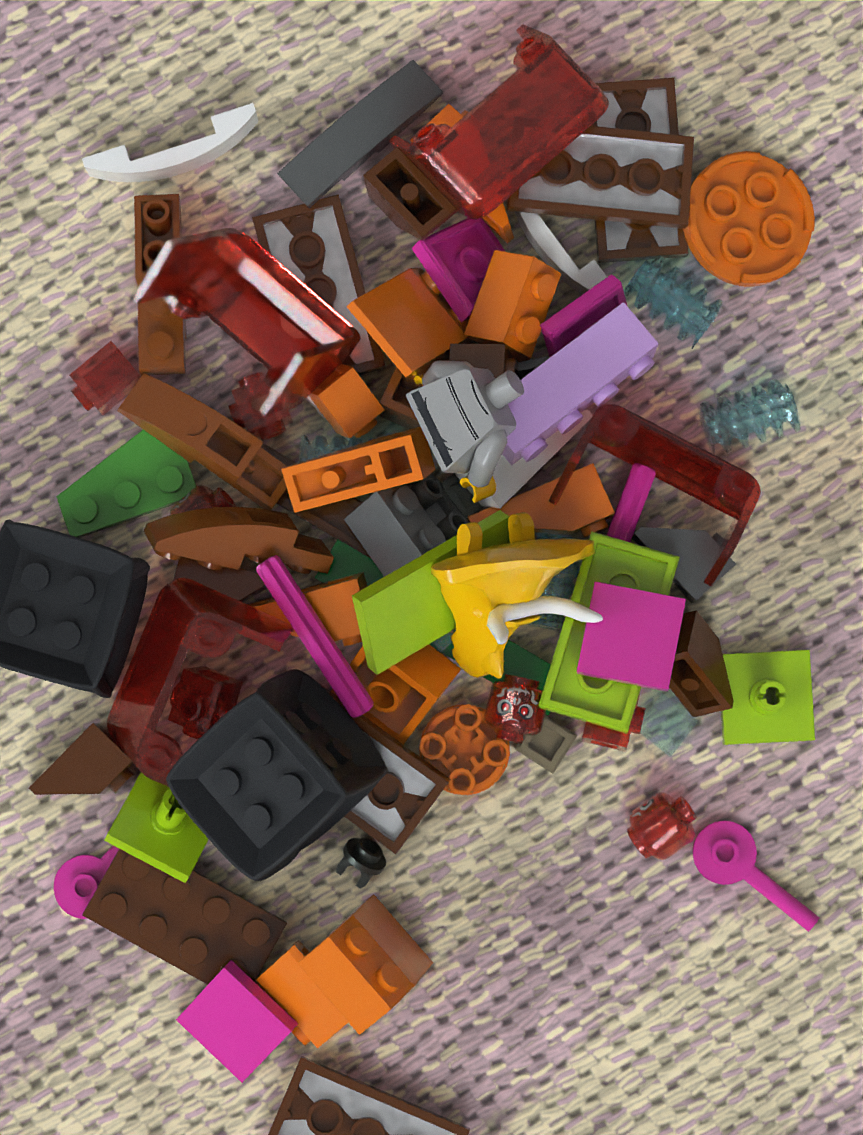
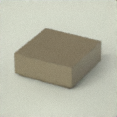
M539 711L515 750L553 774L578 735Z

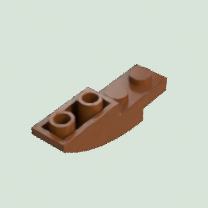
M179 194L134 196L139 372L141 376L143 373L147 375L186 374L185 339H187L180 196Z
M143 373L117 410L190 463L196 460L263 509L272 510L287 488L281 470L286 465L261 448L264 443L263 441L221 413L163 381Z
M213 507L190 510L146 523L143 531L154 552L159 556L169 560H180V557L194 559L200 565L212 570H222L223 567L239 570L244 555L258 563H262L268 558L277 555L287 567L296 572L309 574L311 570L328 574L334 559L321 539L298 534L299 530L287 513L267 509Z

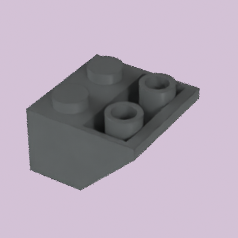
M432 473L423 480L373 493L344 519L384 577L456 536L459 526L469 523L444 491L442 483Z

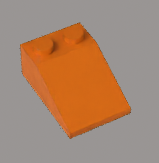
M421 267L409 268L356 298L346 306L406 378L425 374L435 361H449L450 344H469L473 341L464 335L469 319L461 323L428 272H424Z
M373 894L297 964L360 1035L389 1012L418 983L433 962Z

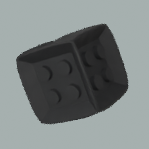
M5 520L0 530V667L63 686L96 693L103 698H110L124 668L146 594L150 565L141 558H131L117 550L92 541L35 525Z
M291 669L264 682L255 693L243 699L220 718L180 757L168 773L166 781L181 807L222 855L248 878L254 881H262L286 867L302 849L322 837L350 812L386 775L387 766L374 744L326 689L303 671Z

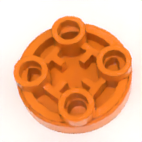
M462 704L440 711L428 722L420 739L419 754L421 758L423 755V759L451 779L444 788L445 791L457 795H472L490 788L503 775L509 761L510 744L505 728L492 713L475 705Z

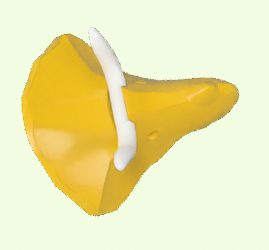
M522 512L512 514L508 519L510 543L482 548L483 533L480 525L476 522L460 525L457 530V556L447 558L431 566V574L438 579L441 585V593L456 622V631L451 635V640L454 644L452 654L459 666L473 677L478 678L490 674L498 679L502 678L504 673V648L509 637L519 626L538 620L541 617L538 614L564 615L589 623L602 621L603 617L601 614L572 600L556 596H541L556 574L574 562L595 554L594 540L566 538L535 540L534 522L528 513Z

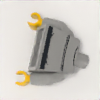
M435 361L424 375L414 377L415 383L422 384L423 386L406 394V397L442 472L464 474L469 472L468 476L460 480V484L463 488L469 486L473 488L474 496L471 500L473 503L493 496L496 492V483L492 475L506 447L507 436L516 428V420L508 404L524 394V387L519 377L510 370L495 378L489 369L474 368L466 361Z

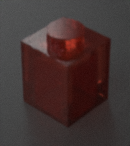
M112 341L69 375L77 384L71 392L87 411L95 406L102 415L106 414L123 400L141 378L139 373Z

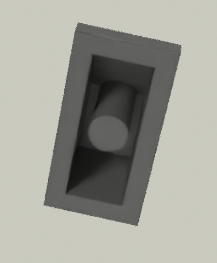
M641 527L632 537L640 546L680 557L673 583L691 603L700 598L736 565L730 558L734 554V550L718 533L711 537L706 530Z

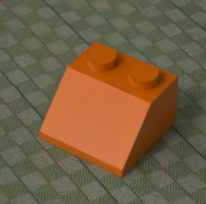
M494 250L464 335L479 344H505L512 354V358H517L518 362L530 360L541 333L540 324L545 321L562 273L534 256Z
M430 644L378 675L368 668L363 646L349 664L374 702V706L363 715L403 745L461 670V668Z
M298 940L258 976L256 981L261 985L260 988L298 1023L292 1030L294 1036L305 1046L311 1041L319 1048L348 1024V1021L297 964L309 953L308 949Z

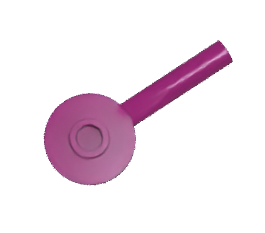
M718 821L709 824L700 831L693 845V860L697 870L703 877L713 883L722 885L734 884L743 879L809 932L814 927L820 917L755 866L757 856L756 845L751 834L743 826L731 821Z
M112 846L101 858L94 855H79L69 859L59 868L54 879V895L59 906L67 914L80 919H88L82 916L119 848Z

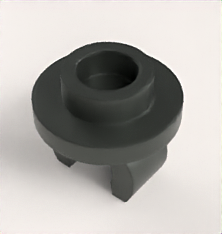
M368 838L349 839L343 847L345 856L338 864L336 873L342 875L348 866H354L361 872V878L356 886L360 889L363 888L373 875L380 874L386 866V859L381 847Z

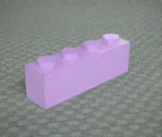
M624 302L520 380L524 387V394L508 404L516 420V428L507 436V444L502 453L511 466L521 458H524L526 462L534 459L548 446L545 441L558 430L562 435L572 430L584 418L581 412L593 403L597 407H601L619 392L617 385L628 376L636 380L654 365L655 362L652 358L659 343Z

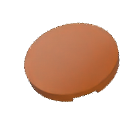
M742 151L718 158L705 167L692 181L688 226L683 231L692 254L709 273L729 284L755 287L772 283L797 267L808 248L811 234L815 227V216L807 188L791 168L787 169L775 160L762 156L759 152Z

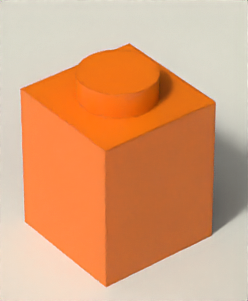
M339 364L306 391L335 432L347 438L352 436L359 438L368 433L377 424L375 418L385 410L354 367Z

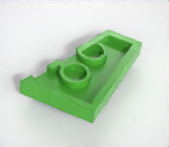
M142 430L56 497L69 535L81 538L180 503L179 501L190 491L192 494L187 498L196 495L200 496L189 462L148 432Z

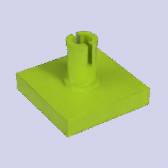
M810 650L723 654L734 700L732 709L721 711L723 745L815 740Z
M147 760L104 841L186 883L209 839L193 822L172 794L166 781L170 771Z

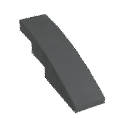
M412 60L342 115L277 174L310 209L341 179L345 181L375 152H381L444 93L423 69Z

